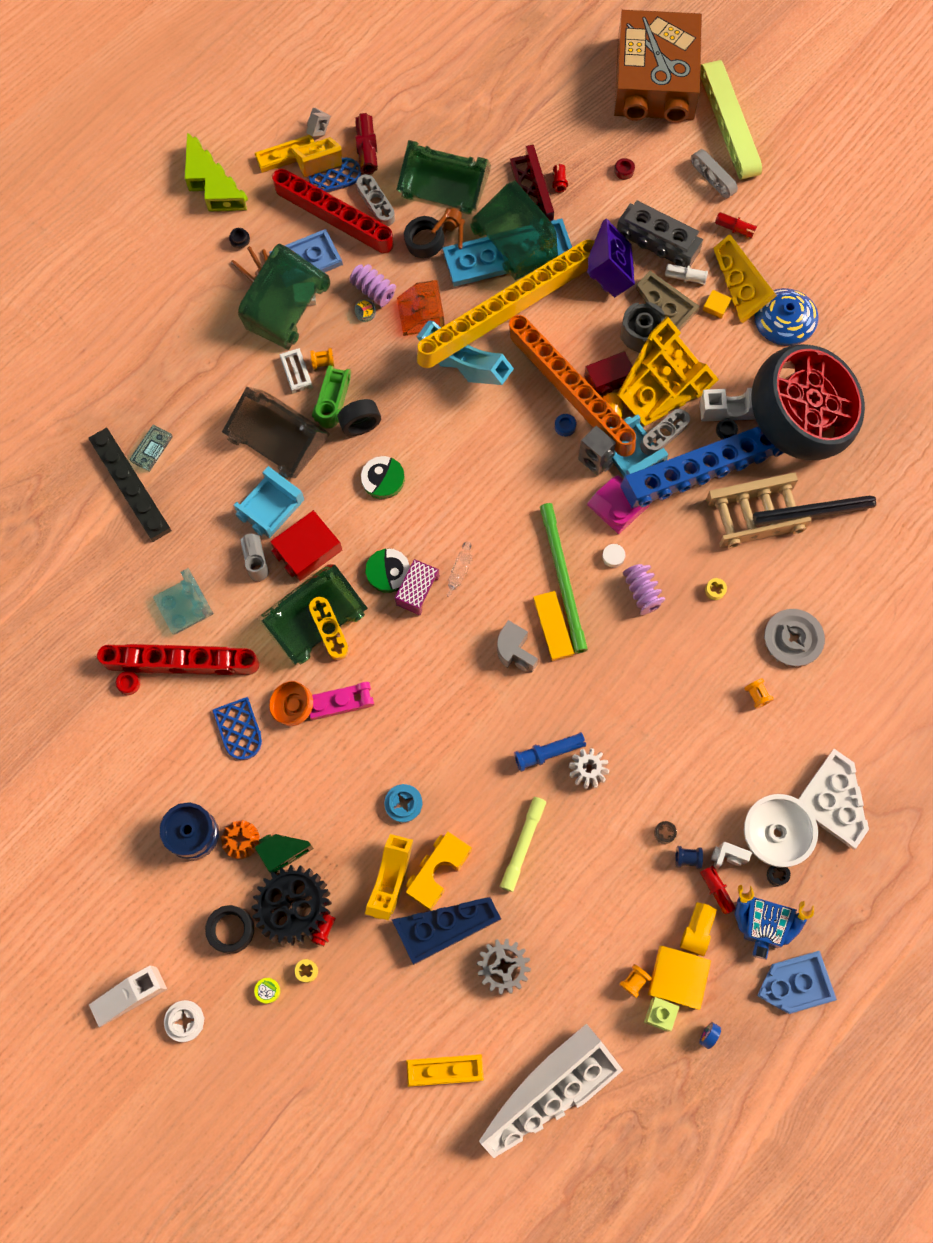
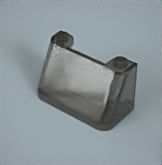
M246 386L222 430V433L228 436L227 440L238 446L240 443L246 444L277 464V468L280 470L279 474L289 480L298 477L330 435L328 431L271 394Z

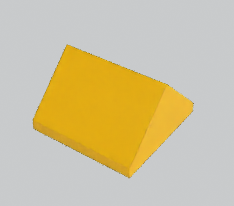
M331 137L293 149L304 177L342 165V148Z

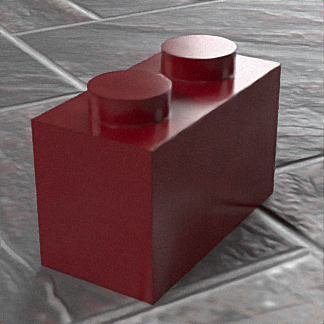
M623 351L585 366L584 378L599 395L605 396L607 393L622 387L632 368V364L626 352Z

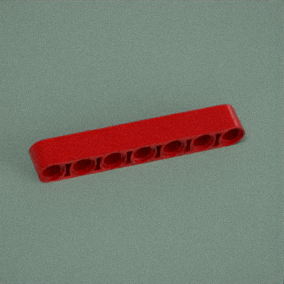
M278 169L273 173L272 179L275 191L280 197L380 253H388L393 249L392 230L388 226L286 169Z

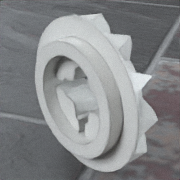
M187 1000L173 1004L166 1012L164 1018V1028L168 1036L178 1042H188L197 1038L203 1030L205 1019L202 1009L194 1002ZM183 1014H186L187 1018L194 1019V1021L187 1024L186 1032L183 1025L175 1024V1022L183 1018Z

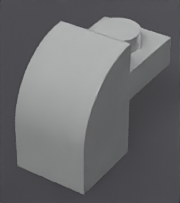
M509 620L498 636V657L507 668L514 661L519 669L533 672L537 666L538 658L521 649L527 640L528 631Z

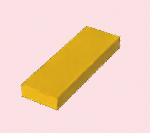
M307 135L255 152V158L261 173L297 162L293 149L313 143V137Z
M552 591L533 596L551 661L574 656L556 592Z
M482 1054L406 1060L408 1087L484 1081Z

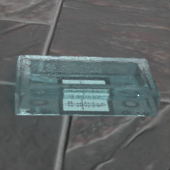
M152 425L131 456L130 461L150 472L173 438L172 434Z

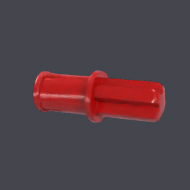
M722 212L718 213L715 224L732 230L733 234L737 232L751 239L754 233L746 229L755 232L757 228L756 225L740 220L741 217L737 219Z
M714 865L702 870L700 874L710 890V896L714 895L725 915L733 912L736 907L725 889L727 885L723 884Z

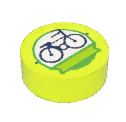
M272 978L261 979L255 986V997L258 1001L265 1004L275 1002L280 995L278 982Z

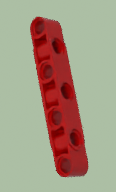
M126 644L104 645L97 652L99 662L110 671L197 675H251L256 673L260 666L255 653L247 648ZM115 654L113 660L106 662L109 655ZM161 656L158 662L151 663L153 657ZM207 657L203 664H197L199 658ZM245 659H253L250 665H242Z

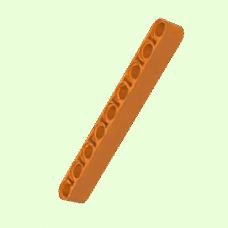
M522 315L513 316L509 321L510 338L514 344L593 428L595 426L599 427L616 442L615 451L617 454L623 457L632 455L636 447V434L634 430L526 317Z

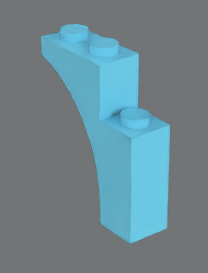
M428 321L417 335L418 340L421 341L441 327L434 321ZM469 345L438 363L441 367L457 368L468 382L503 385L514 369L502 353L486 352Z

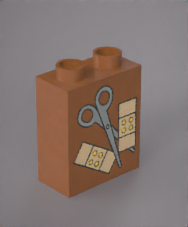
M622 9L617 45L614 116H625L632 121L644 118H662L672 123L694 120L700 94L701 13Z

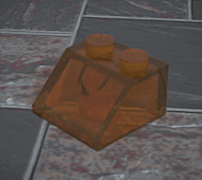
M437 280L416 283L397 297L403 336L419 334L428 321H434L441 328L445 326Z

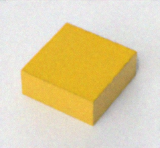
M712 290L703 307V311L722 319L732 298Z

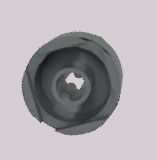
M638 302L629 306L623 317L621 340L628 348L640 353L650 333L665 319L664 311L658 305L651 302H646V304H639Z

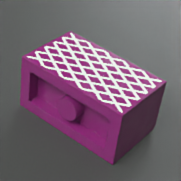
M414 559L395 596L396 606L421 615L425 598L434 580L438 581L440 577L439 569Z

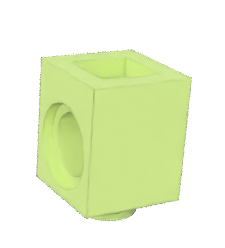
M654 997L651 999L644 1023L670 1032L672 1031L679 1006Z

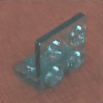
M189 568L180 572L184 580L153 597L173 635L214 614Z

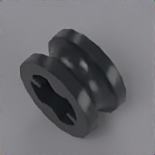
M771 866L767 870L766 876L769 883L773 886H782L789 881L791 873L788 867ZM775 868L779 872L783 871L784 876L781 877L783 881H780L779 878L774 879Z

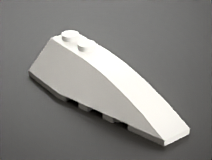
M585 1024L551 1053L524 1080L495 1116L479 1142L493 1158L522 1142L523 1136L527 1133H537L543 1129L542 1124L554 1117L556 1120L565 1116L564 1111L574 1105L578 1108L585 1104L620 1074L623 1069L592 1029Z

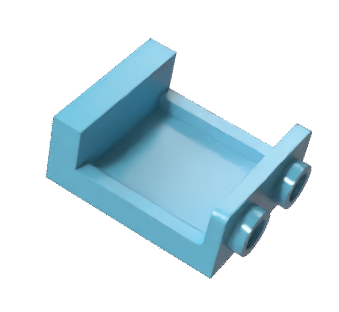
M639 415L624 419L636 434L635 452L627 457L620 456L616 452L612 460L623 477L664 462L669 455L664 448L650 456L641 451L640 444L647 433L640 424L641 418ZM652 442L651 444L648 443V445H649V446H651V445H654V446H655V443H654V442Z
M268 466L263 471L264 479L241 504L236 502L233 506L236 510L235 515L242 522L246 523L248 521L259 535L265 534L271 538L301 505L304 497L300 489Z

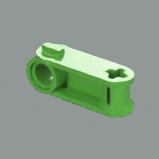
M331 365L327 368L319 398L312 413L314 421L318 422L323 428L330 429L339 423L337 415L343 408L351 379V369L340 370L333 368Z

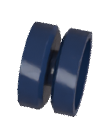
M191 802L180 803L170 808L163 816L160 824V838L164 846L179 858L189 861L198 860L209 855L215 848L219 838V826L215 818L200 805Z

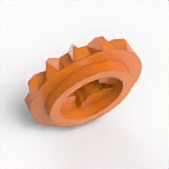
M244 820L232 822L224 829L221 836L223 850L227 855L235 859H244L251 856L256 851L255 846L259 845L258 841L260 840L257 828L252 823ZM242 832L243 837L250 841L241 842V846L238 849L237 842L231 838L238 837L239 833Z

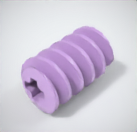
M362 264L356 266L350 275V283L356 286L358 290H362L363 294L368 295V298L374 300L380 307H384L389 303L396 290L394 283L390 285V280H384V276L382 274L378 275V271L376 269L372 270V266L369 264L364 267Z
M637 564L625 569L623 575L627 577L626 583L630 585L629 590L634 593L633 599L637 600L636 605L641 609L640 614L646 615L657 610L666 599L665 597H657L662 590H654V587L658 585V581H650L655 574L646 573L651 569V566Z

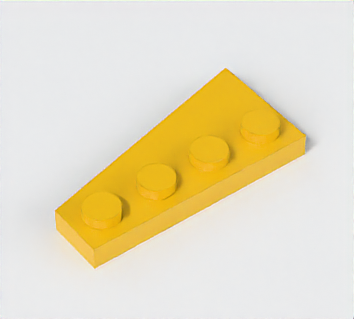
M729 234L713 249L726 279L725 282L730 290L738 317L744 323L777 295Z

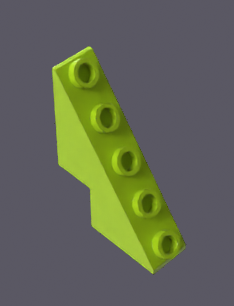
M187 133L185 181L189 191H205L204 199L208 211L247 210L246 202L248 197L243 190L239 191L232 177L225 175L222 166L213 161V157L207 149L203 150L198 138L192 137Z

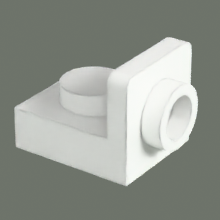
M723 842L720 847H715L711 860L715 861L714 867L716 869L721 867L724 857L727 858V862L741 866V863L745 865L749 862L752 852Z

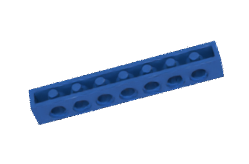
M758 426L626 475L620 487L632 509L638 506L642 508L659 498L660 500L667 499L672 493L678 491L683 493L696 484L704 485L712 478H722L733 470L741 471L749 464L754 462L756 464L762 463L768 457L773 455L778 457L784 452L776 448L765 437Z

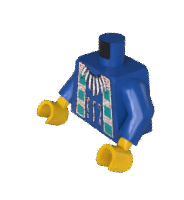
M739 885L737 888L739 898L734 915L739 930L744 933V939L755 942L752 954L754 957L767 960L769 947L778 949L783 945H788L800 934L807 919L814 915V906L811 907L810 911L802 910L805 906V901L799 903V913L796 914L797 909L755 898L752 886H750L748 893H742V885Z

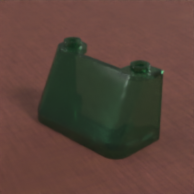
M408 140L396 189L399 193H402L401 197L413 200L416 197L460 208V212L471 215L472 211L476 212L490 173L491 164L489 160L478 157L475 161L473 157L466 158L433 150L428 146H418V142Z
M516 181L506 184L472 218V223L470 224L472 232L480 237L487 235L503 255L504 262L502 266L506 274H510L514 280L527 275L558 256L557 234L553 224Z
M277 244L241 301L238 315L247 330L289 350L292 344L294 345L299 338L296 326L315 293L322 294L329 289L330 278L328 274L290 248Z
M328 564L317 571L257 618L295 665L297 663L301 665L311 657L309 653L312 651V648L322 641L309 609L310 602L314 598L324 597L328 600L339 626L351 620L354 623L364 617V611L368 609L335 564ZM318 603L314 611L318 610L322 619L326 618L323 610L326 606H321ZM326 623L323 625L322 631L325 634H331L335 631L336 627L333 623Z

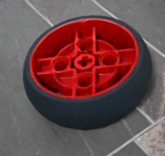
M807 344L783 348L772 354L762 364L753 382L751 402L756 422L765 437L776 448L789 456L802 460L830 458L844 451L855 440L862 427L865 402L861 386L849 366L827 349ZM781 369H795V373L785 379L779 377ZM830 426L835 427L832 438L822 437L823 431L830 428Z

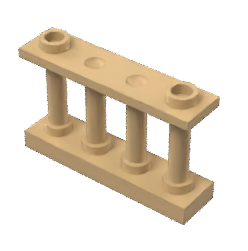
M796 473L710 490L706 498L708 508L715 506L719 509L726 535H723L719 543L720 548L726 546L734 548L744 542L790 532L793 534L804 532L811 522L810 517L782 523H770L768 526L757 528L756 524L753 523V514L748 501L750 498L758 497L762 500L765 511L774 510L770 495L779 492L783 495L787 508L795 507L791 491L798 481ZM737 501V503H740L748 530L735 533L727 505Z

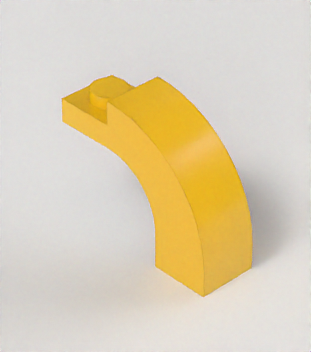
M393 834L389 835L384 846L377 881L366 906V915L389 921L391 914L394 913L411 854L412 839Z

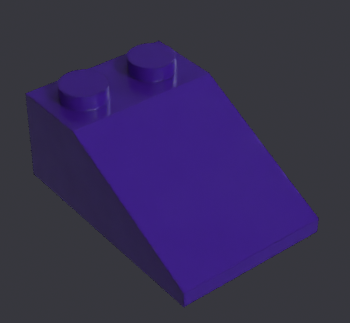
M606 218L601 224L588 257L587 271L593 280L596 279L601 284L605 292H609L615 298L635 285L632 244Z

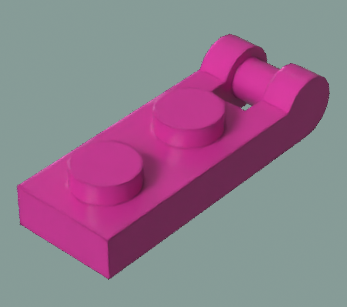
M361 682L354 686L312 695L313 708L310 713L311 720L374 706L373 697H370L369 692L371 690L370 682ZM360 694L361 700L355 701L354 695Z

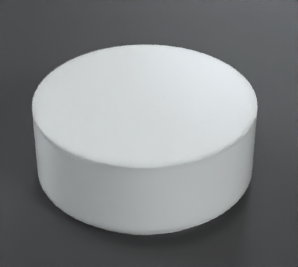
M618 544L608 545L603 551V562L612 568L621 566L625 559L624 549Z

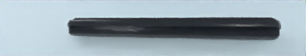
M869 495L755 512L752 515L753 523L763 525L805 517L874 508L876 506V497Z

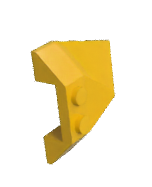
M666 317L650 333L617 394L635 416H640V422L644 426L667 415L669 411L686 405V402L695 397H701L703 390H709L719 380L708 365L699 362L680 339L679 335L681 332L669 317Z

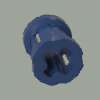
M677 846L675 853L676 867L696 866L697 869H701L703 865V849L701 847L697 849H684L682 846Z

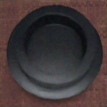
M235 228L229 235V241L233 247L243 248L249 244L250 236L243 228Z
M724 419L717 424L716 434L721 439H726L738 433V426L731 419Z

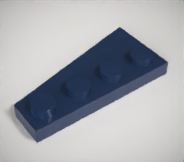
M491 897L392 919V922L413 965L500 921L501 917Z

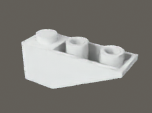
M150 965L116 985L90 1003L89 1007L98 1026L102 1027L168 989L158 968Z

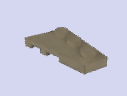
M651 271L636 286V290L644 301L658 305L664 311L665 318L669 317L679 331L699 311V305Z

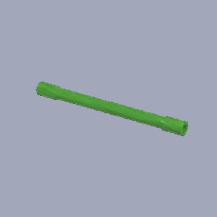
M546 503L540 506L543 524L546 527L566 610L573 649L576 654L583 653L588 648L584 631L581 628L556 525L557 520L553 504Z

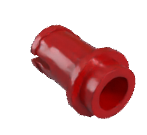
M559 164V170H557V165L553 166L554 181L552 187L559 193L566 191L568 187L565 173L566 166L563 164Z
M323 915L327 923L318 924L321 932L314 931L312 933V943L324 947L325 943L329 942L327 938L336 920L331 915Z

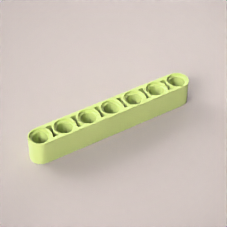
M722 60L701 64L700 77L738 178L741 180L761 175L762 163Z

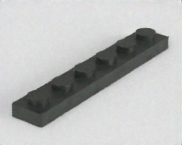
M106 427L88 438L152 542L172 531L108 428Z

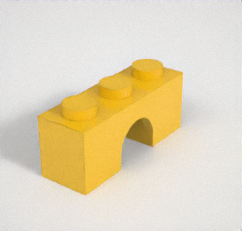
M448 831L445 836L441 834L433 845L436 849L431 856L427 854L419 865L422 868L417 876L413 874L405 886L408 888L406 891L407 895L430 911H432L445 892L444 888L434 880L436 869L442 865H450L459 871L472 852V847Z

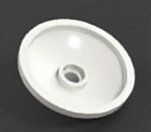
M773 794L760 799L750 808L744 822V835L748 847L758 859L768 865L784 868L795 866L811 855L818 839V826L813 813L803 802L789 795ZM775 829L781 832V837L774 835Z

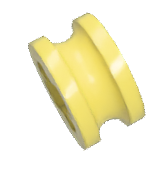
M719 578L711 579L705 587V593L711 600H719L727 592L726 583ZM713 585L721 587L720 594H717L716 591H711Z
M301 960L295 967V975L302 982H312L318 975V967L311 960ZM303 965L307 967L312 966L313 970H310L312 972L310 977L306 975L301 976L300 972H303L301 970Z

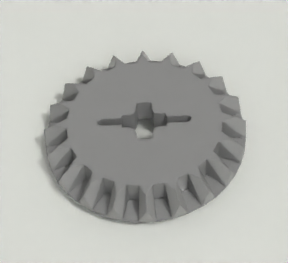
M799 609L780 611L769 620L765 628L764 639L770 655H773L777 661L784 663L786 666H805L817 659L824 648L825 635L819 621L806 611ZM789 633L793 636L796 634L799 636L798 643L789 641L791 637Z

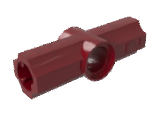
M360 113L358 117H355L357 154H359L360 171L370 175L378 170L376 134L374 133L372 116L367 113Z

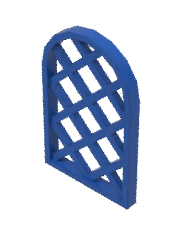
M342 158V162L345 163L341 165L339 172L332 168L328 170L326 175L317 173L313 178L310 175L308 176L309 182L319 185L318 188H325L322 189L325 192L345 188L355 184L361 176L360 165L354 159ZM348 162L354 164L353 168L347 166ZM344 168L350 170L348 175L342 173ZM331 172L337 174L334 179L328 177ZM353 172L358 174L356 178L350 177ZM317 176H320V177L323 178V180L321 181V183L315 181V179H316ZM339 176L346 178L343 183L337 181ZM326 179L332 181L330 186L324 185Z
M245 697L213 709L223 745L229 755L238 760H247L254 757L261 749L262 737L249 698ZM243 702L241 708L234 706ZM246 703L248 704L250 712L243 710ZM228 708L225 714L220 712V710ZM231 708L239 711L236 718L228 715ZM242 712L249 715L246 723L238 720ZM217 714L223 716L221 723L219 722ZM226 718L234 721L231 728L223 726ZM251 718H253L255 727L249 725ZM236 723L244 725L241 733L233 730ZM247 727L254 730L251 738L243 735ZM222 729L229 731L226 738L224 737ZM231 733L239 736L236 743L228 741ZM256 733H258L259 741L254 739ZM242 737L249 740L246 748L238 745ZM252 742L258 744L254 752L249 750ZM227 743L234 746L231 752L227 746ZM236 748L244 751L241 757L234 755Z

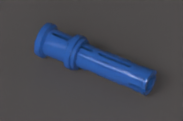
M579 732L573 736L541 747L535 744L531 749L522 752L515 751L514 757L520 772H523L527 767L536 764L543 765L545 760L586 747V742H583L585 738L582 732Z

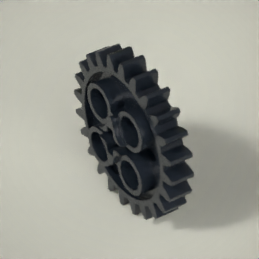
M290 865L288 872L280 867L279 875L272 872L271 880L263 879L266 886L257 887L261 895L253 896L258 904L253 905L252 909L258 913L252 917L259 921L256 927L260 930L263 929L262 934L265 937L270 935L269 939L272 942L278 939V942L284 946L287 940L291 946H294L295 939L303 944L304 936L307 935L310 939H313L311 932L315 930L320 933L321 930L318 924L327 923L323 915L331 913L325 908V906L332 904L326 898L331 893L328 889H324L327 884L324 880L320 881L321 877L319 874L313 875L314 872L310 868L305 872V869L300 865L296 871ZM305 885L304 891L296 894L298 887ZM277 894H282L279 901L273 902ZM311 908L310 913L302 917L304 909ZM287 916L285 924L279 925V920Z

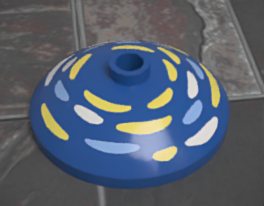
M789 288L773 290L777 296L754 314L758 331L767 340L778 345L793 346L805 342L813 335L818 325L819 318L815 304L807 295L800 291Z

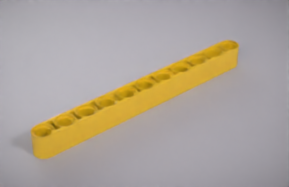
M586 239L422 339L417 347V363L423 368L435 366L587 271L588 257L595 241Z

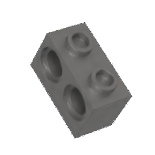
M595 426L581 440L578 460L598 476L602 471L606 472L612 466V460L616 453L614 451L616 442L599 427Z

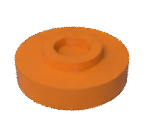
M288 681L279 685L272 693L269 702L272 717L277 722L286 726L301 724L308 718L313 708V697L310 690L296 681Z

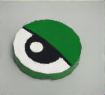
M387 456L375 457L363 467L361 473L362 485L365 491L374 498L387 499V497H393L403 488L405 482L404 469L394 458Z
M382 549L370 556L366 563L365 573L371 586L382 593H392L399 590L410 565L402 552L395 549Z

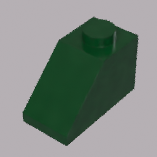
M278 834L264 836L258 841L259 845L255 846L256 851L270 873H277L280 871V867L285 868L314 849L309 841Z

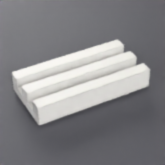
M300 348L279 354L292 394L297 393L296 390L299 389L303 391L306 387L309 389L313 388ZM294 355L298 356L306 379L305 382L301 380L293 357ZM287 357L290 359L298 384L294 385L285 359Z

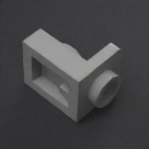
M312 108L307 122L308 128L306 133L311 136L325 135L331 116L317 108Z

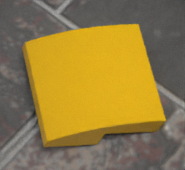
M659 946L648 995L700 1010L711 960L665 946Z

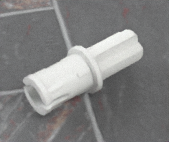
M668 264L665 271L666 277L684 280V283L690 281L705 285L708 271Z

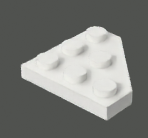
M833 749L798 800L811 810L819 826L854 850L868 832V822L865 820L864 804L860 786L857 784L855 775V764L836 749Z

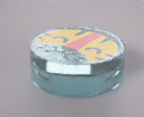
M364 299L356 303L354 310L358 320L368 322L375 317L376 308L372 301Z

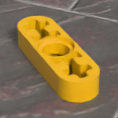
M316 597L310 602L309 609L327 652L332 659H344L348 654V644L327 599ZM320 603L321 606H326L323 608L326 618L322 619L318 610L314 611L316 604ZM333 623L336 627L335 631L332 634H325L322 631L324 624ZM337 637L336 641L338 645L344 646L341 649V654H338L336 651H331L334 649V644L331 639Z

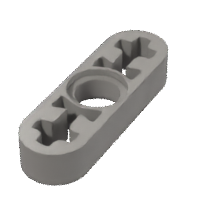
M700 149L691 155L693 166L723 197L729 198L737 192L738 187L734 179L705 150Z
M371 175L360 176L357 179V189L377 221L386 226L392 225L395 221L394 209ZM363 184H366L367 186L370 185V191H369V192H368L367 187H366L365 185H363ZM374 197H379L381 199V201L377 204L370 202V200ZM383 209L384 213L389 215V217L382 216L381 210Z
M676 409L644 436L640 444L641 451L650 456L668 445L686 429L690 422L689 414L682 409ZM679 419L682 420V421H679V422L674 426L673 423L675 422V420H679ZM660 429H667L671 435H662ZM656 438L657 442L655 446H649L648 443L651 444Z

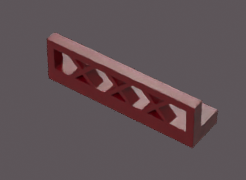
M534 144L526 146L524 156L510 158V165L528 226L553 221L554 209ZM527 163L525 171L516 167V164ZM524 178L532 181L530 188L521 184ZM529 195L537 198L535 205L526 201ZM534 212H537L543 216V219L532 221L531 216Z

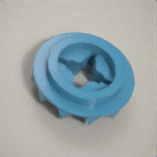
M400 784L389 790L385 797L384 805L387 814L393 820L404 823L413 821L420 814L423 802L421 794L415 787ZM398 795H401L404 800H411L407 804L408 812L403 807H397L400 804Z

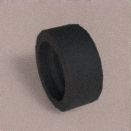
M420 216L407 224L404 230V241L412 255L423 259L430 258L438 254L443 248L445 239L441 226L435 232V238L428 244L417 245L413 243V237L418 232L427 229L432 230L438 223V220L429 216Z
M370 399L351 402L344 406L337 415L342 431L347 436L365 434L377 427L381 421L378 407Z
M233 905L221 906L208 917L205 926L206 938L209 944L217 951L227 954L238 953L245 949L252 941L254 922L250 915L240 907ZM226 915L238 916L244 924L243 936L234 944H224L216 936V925Z

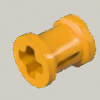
M332 348L319 352L310 351L313 370H316L317 367L329 365L335 367Z
M763 678L750 683L744 688L754 700L755 709L761 708L774 700L773 696L768 694L763 684L765 682Z
M634 964L631 973L619 985L633 997L637 998L640 989L646 981L650 982L652 978L643 969Z

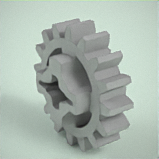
M497 939L495 940V947L487 944L488 952L480 953L484 960L477 962L478 966L483 967V970L478 972V976H485L482 984L490 983L491 992L497 987L499 988L500 995H502L504 989H507L509 994H512L513 986L519 990L522 988L519 983L520 980L527 982L528 978L524 975V972L531 971V968L525 967L530 958H523L522 955L526 950L521 949L518 951L517 942L510 946L509 940L505 939L504 945H501ZM504 950L513 952L518 958L512 959L506 956ZM496 953L497 959L494 964L487 966L490 956ZM501 960H504L506 964L515 963L508 968V973L503 974L502 970L492 969L500 966ZM521 967L518 977L512 981L511 974L513 970ZM496 974L501 977L504 984L495 982L490 975Z

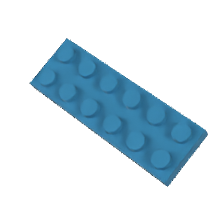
M561 218L463 242L461 250L458 249V244L443 247V254L453 286L455 287L544 265L572 248Z

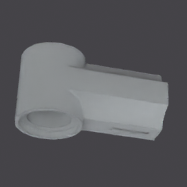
M253 533L244 535L240 541L245 559V567L252 580L262 581L268 576L269 569L265 561L260 536ZM261 565L259 569L252 570L255 566Z

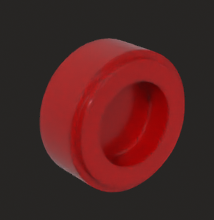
M124 671L116 678V688L124 695H132L139 690L140 679L134 672Z

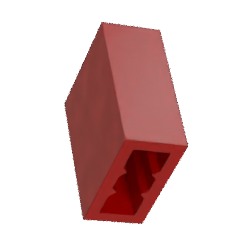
M314 510L270 541L273 547L271 550L273 556L277 561L282 560L286 564L284 567L291 578L295 576L299 582L343 551L341 542Z

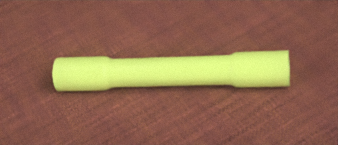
M533 797L510 864L507 866L500 884V888L513 892L531 839L547 803L541 798Z

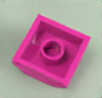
M619 475L610 479L587 503V506L617 534H620L650 506L649 504L646 507L641 508L638 506L632 509L620 487L623 479Z

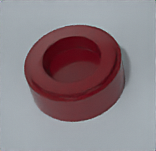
M622 158L615 163L614 173L619 179H630L634 175L635 164L632 160Z

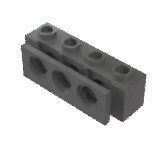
M636 200L634 205L631 203L628 205L617 224V230L627 240L638 244L643 249L656 253L661 258L674 262L677 266L691 267L701 251L703 239L698 237V230Z

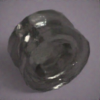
M662 821L654 830V836L661 844L671 843L677 835L675 825L669 821ZM663 827H667V830L672 832V836L669 835L668 839H664L663 834H659V829L662 831Z

